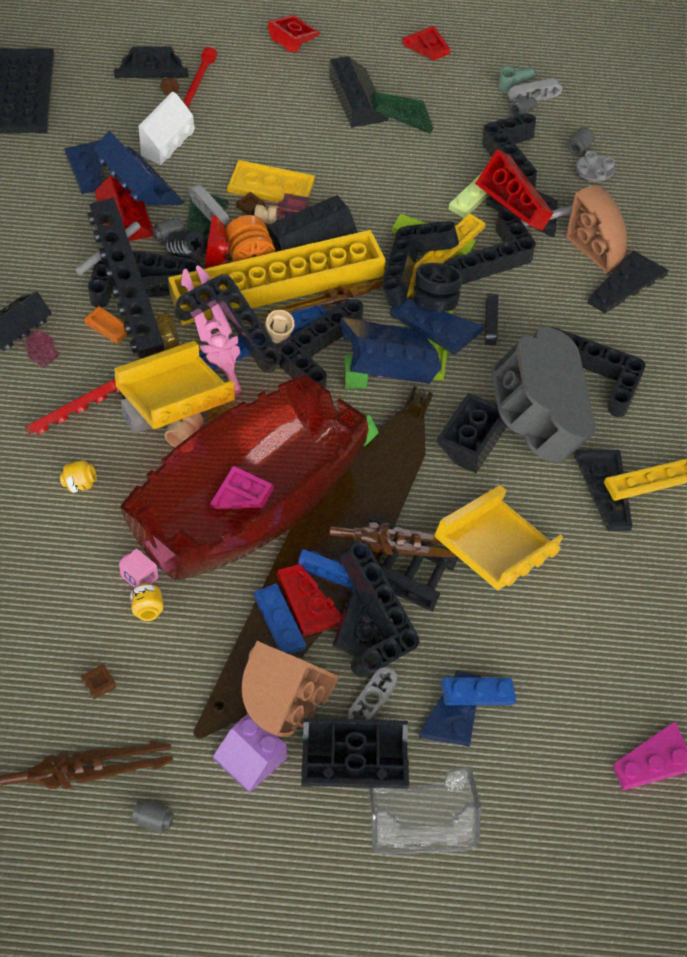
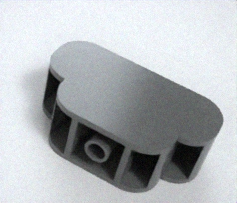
M541 327L532 337H522L493 366L492 377L500 417L511 430L524 435L527 445L537 456L551 462H563L594 435L595 422L580 353L576 344L565 333L550 327Z

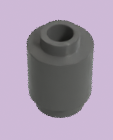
M586 127L579 128L569 141V151L576 156L584 154L595 140L593 132Z
M171 218L156 223L154 229H152L155 240H159L161 244L166 242L167 237L171 233L185 231L180 218Z
M149 800L144 802L138 801L132 815V821L136 822L138 826L163 833L165 829H170L174 819V813H171L170 806Z

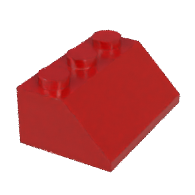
M109 176L95 191L97 202L114 197L124 228L126 229L134 222L139 223L140 229L128 238L129 241L152 237L153 227L145 203L142 200L137 202L130 195V189H125L118 182L119 180Z

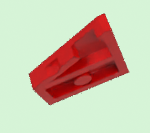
M435 26L402 38L403 46L433 61L450 54L449 46Z

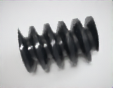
M200 231L173 232L167 237L165 242L166 249L171 256L198 258L207 249L206 236Z

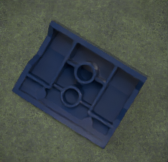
M108 131L93 148L98 154L96 158L104 166H109L107 170L115 178H120L118 182L125 189L131 190L130 195L137 202L142 200L147 205H181L185 203L140 154L129 146L125 147L112 132Z
M343 317L340 319L344 340L351 341L353 349L350 372L430 384L441 369L438 351L417 330Z

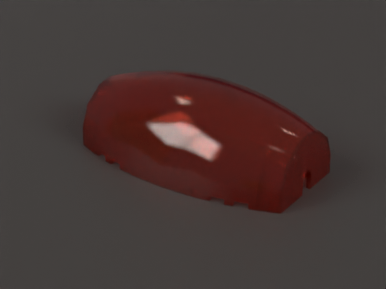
M305 374L278 384V390L266 395L265 391L257 394L258 399L247 405L245 401L241 402L181 442L161 460L163 465L156 471L150 470L146 475L148 480L141 487L136 486L121 504V512L140 546L150 559L172 579L184 580L213 571L269 544L303 519L333 490L351 467L366 443L369 432L366 415L341 398L336 400L339 411L336 410L329 390ZM233 466L265 480L275 487L263 508L215 509L210 503Z

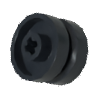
M441 263L420 265L416 271L413 301L418 306L431 311L442 312L455 309L458 306L460 297L459 290L462 285V273L452 266Z

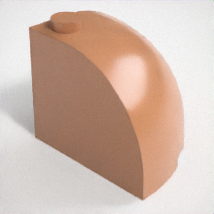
M592 185L575 193L566 238L604 272L609 274L625 259L627 230L622 213L614 199L601 186Z
M257 641L249 653V660L243 674V702L249 716L259 727L276 736H289L294 734V729L298 726L303 728L304 718L315 717V714H313L314 710L319 704L324 705L339 676Z

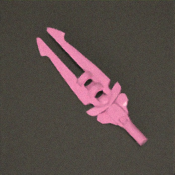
M196 266L201 284H204L211 277L200 266ZM184 269L181 285L185 286L189 292L194 289L188 270ZM219 304L211 308L214 316L213 319L206 320L204 313L194 317L200 340L208 343V345L200 346V349L203 353L207 354L206 359L209 363L217 365L227 375L228 381H234L235 394H238L242 391L234 372L236 358L240 355V349L236 346L238 344V336L231 339L228 338L232 330ZM217 328L219 330L217 333L211 334L213 329Z

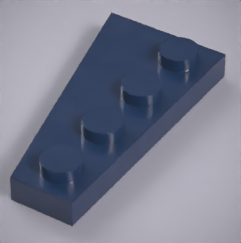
M407 298L402 305L390 308L391 316L410 328L421 332L426 338L454 355L483 332V325L444 311L438 312L424 309L415 304L413 300Z

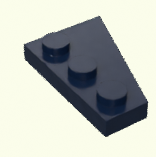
M99 141L65 148V155L81 194L95 192L102 184V163L96 158L98 154L93 150Z
M456 671L453 678H481V675ZM442 695L422 728L419 738L470 747L477 705H445Z

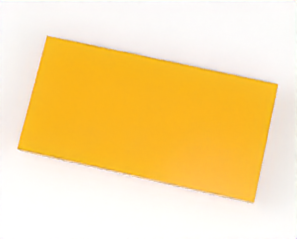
M238 160L227 186V192L244 196L251 192L263 200L305 208L315 183V175Z

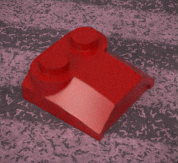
M294 14L269 20L267 26L272 40L285 47L289 52L300 50L302 43L320 35L319 31Z
M212 215L204 269L227 263V256L223 255H228L230 242H226L224 224L216 215Z

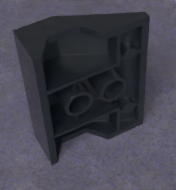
M304 718L301 786L409 789L408 721Z

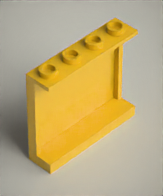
M195 341L114 368L116 387L153 429L235 400L234 381L224 382L200 358L199 345Z
M501 485L441 519L434 535L435 538L497 591L506 585L508 587L511 586L519 576H526L533 567L541 566L548 557L553 558L561 548L559 544L563 538L560 534L553 540H549L502 500L507 490Z

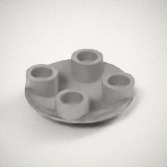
M588 151L584 157L576 162L575 169L578 175L586 180L604 181L613 176L615 160L611 157L597 155L594 151Z

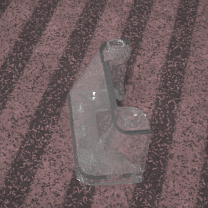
M472 767L453 768L445 776V785L409 786V789L367 788L371 841L373 850L376 853L395 855L468 851L478 845L481 805Z

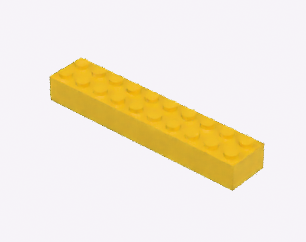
M371 230L203 270L211 277L209 280L221 274L230 276L250 307L257 308L326 291L331 288H338L343 285L347 286L384 277L385 258ZM197 271L189 272L194 288L202 285ZM182 274L168 277L169 292L174 307L178 298L188 292V289L181 285ZM218 285L219 289L227 290L225 285ZM199 295L200 299L207 301L206 295ZM229 303L232 308H239L238 304ZM187 305L180 306L184 311L191 310ZM211 308L203 312L206 320L214 318ZM192 318L187 321L180 320V322L183 326L195 323V319Z

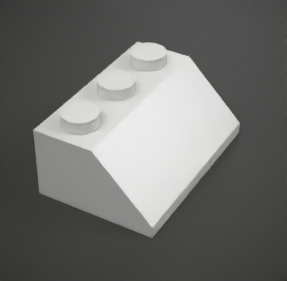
M172 91L139 125L141 156L160 165L171 157L172 153L182 145L188 136L192 135L195 128L192 113L175 92Z

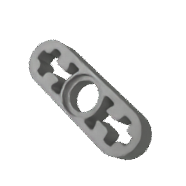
M556 78L516 85L508 91V97L511 103L517 99L534 97L537 101L557 97L562 92V86ZM539 89L535 94H531L534 90Z
M198 184L189 188L191 200L210 222L212 215H216L224 224V228H226L230 223L227 213L203 186Z
M383 667L376 671L349 709L347 719H354V716L358 717L362 712V708L365 710L363 714L364 720H373L396 687L397 675L394 670ZM390 678V681H386L381 690L379 688L381 679ZM369 694H374L379 698V702L369 704L366 702L365 697Z

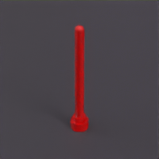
M205 47L201 53L202 62L183 100L187 108H189L208 65L215 62L217 51L212 47Z

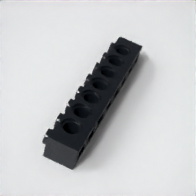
M113 197L90 203V212L87 213L90 226H95L96 230L93 231L96 243L101 244L102 248L99 249L102 261L107 262L108 266L105 267L108 280H113L114 285H111L114 298H119L120 303L117 306L120 316H125L126 322H123L126 334H131L132 341H130L133 354L137 353L139 360L165 351L164 342L115 199ZM122 259V261L116 262L114 260ZM122 277H128L127 280H121ZM129 295L135 296L134 298H126ZM134 314H141L139 317H133ZM141 332H146V333H148V334L145 335V336H140V335H138V334L141 333Z

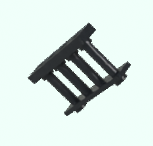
M371 516L369 523L377 522L379 525L388 523L386 520ZM389 524L388 529H394L396 526ZM421 541V546L441 548L431 542ZM392 549L393 555H387L383 565H380L393 591L397 596L433 612L441 594L435 589L445 568L451 571L454 570L458 557L414 555L405 575H401L391 570L399 553ZM424 558L437 564L427 585H422L413 580Z

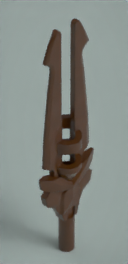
M384 278L366 283L343 285L335 290L331 288L320 295L288 305L276 306L268 310V313L270 314L274 310H285L291 314L294 311L315 306H328L332 302H343L348 297L353 298L365 295L374 289L381 288Z
M370 522L365 527L354 529L329 526L328 535L363 541L370 547L371 551H382L388 555H393L392 549H394L399 554L458 557L448 549L421 546V541L442 544L434 537L435 534L397 526L394 529H388L389 523L379 525L377 522Z
M151 741L147 746L78 751L70 758H68L69 751H64L57 757L54 754L46 756L42 763L27 769V771L0 775V784L2 786L29 781V783L43 784L48 789H57L59 786L62 788H72L69 780L83 783L145 767H152L157 770L171 762L173 757L165 756L109 766H102V760L171 749V744Z

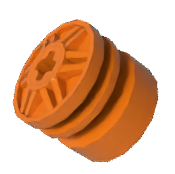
M254 215L240 216L226 226L225 237L226 242H230L229 253L232 262L275 252L267 226L262 218Z

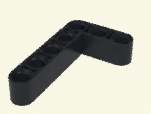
M526 113L485 124L483 127V147L491 157L497 149L509 154L536 189L537 170L515 144L534 138L536 117Z
M509 209L499 211L496 224V232L504 243L458 256L443 263L458 269L462 273V285L532 262L536 245L535 240L519 217Z
M443 221L409 225L397 230L382 284L389 306L397 307L406 301L418 253L452 249L459 244V238L453 222Z
M133 251L141 277L177 276L183 274L184 269H187L189 273L197 271L196 266H200V262L194 258ZM102 259L94 265L88 285L90 303L96 308L98 306L103 308L108 305L112 294L111 285H114L112 279L108 280L105 267L108 265ZM116 259L114 261L119 262L122 261V259Z
M226 274L218 275L178 298L175 306V315L182 321L190 320L219 304L260 369L266 373L274 372L277 369L281 360L280 351L230 276ZM218 285H225L227 290L219 289ZM199 295H206L209 300L204 301L199 298ZM229 303H236L239 305V308H232ZM187 305L191 310L184 311L180 306ZM241 321H248L251 324V326L246 327L241 323ZM253 339H260L263 344L257 345ZM265 357H272L275 363H268Z
M358 299L345 301L279 344L278 350L281 353L280 368L308 394L317 397L326 392L327 373L311 357L343 337L340 322L342 317L363 320V303Z
M550 327L565 333L576 344L583 369L617 381L611 394L608 411L615 417L625 416L640 385L645 370V362L636 356L564 330Z
M356 541L341 553L340 560L384 639L352 659V672L358 677H365L416 649L419 645V636L370 547L363 541Z

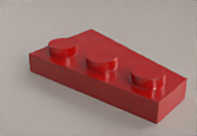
M300 564L277 570L276 576L302 637L339 627L343 614L335 608V603L320 591L318 584Z

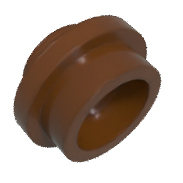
M173 78L164 79L160 84L161 90L166 95H169L172 91L176 94L179 92V83Z

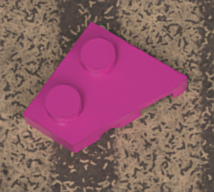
M233 466L210 504L215 509L263 508L275 487L271 483Z

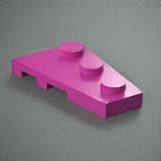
M673 722L614 763L613 769L622 790L687 773V746L676 722Z

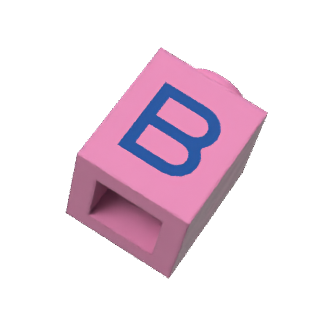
M137 548L132 553L126 554L119 563L121 577L134 588L142 583L152 584L158 579L157 565Z

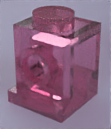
M36 330L25 339L28 358L43 368L59 356V352L54 347V340L45 332Z

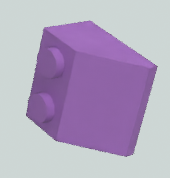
M247 714L231 728L214 754L213 759L250 793L287 759V745L276 735L259 727Z

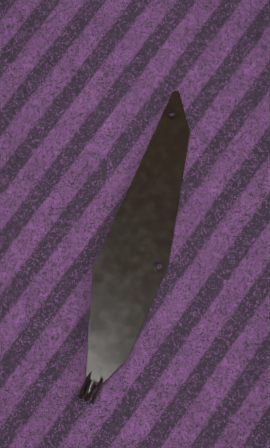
M413 386L404 407L378 430L379 433L365 447H358L307 493L262 587L265 588L277 583L289 610L290 607L276 576L277 570L298 565L303 549L315 551L322 557L330 560L341 561V553L356 542L351 538L328 535L329 526L350 529L361 528L369 524L371 516L382 518L395 526L426 455L424 415L431 402L433 393H428L422 405L425 390L420 389L416 400L413 401L417 387ZM373 551V555L379 563L383 552ZM308 573L318 584L320 591L335 603V608L340 612L348 602L352 589ZM255 602L194 729V736L197 739H203L248 714L242 697V679L249 660V653L257 641L278 649L257 602ZM322 632L304 636L306 649L294 653L292 656L301 659ZM220 705L223 708L218 710L215 707Z

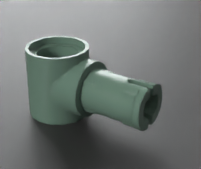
M510 66L501 68L498 89L502 92H508L513 86L520 84L521 81L534 78V69L532 66L520 70Z

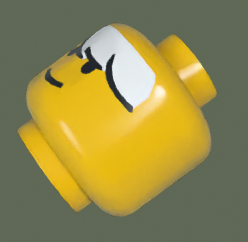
M86 460L65 464L63 473L60 474L62 486L67 487L72 493L91 489L97 480L94 466Z
M142 583L131 592V610L139 619L151 621L156 619L163 611L162 592L156 585Z

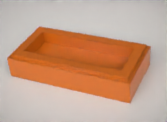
M100 306L84 318L86 325L116 344L127 336L123 324L124 321Z

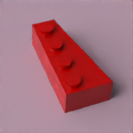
M497 149L475 184L527 224L542 231L554 213L512 157Z

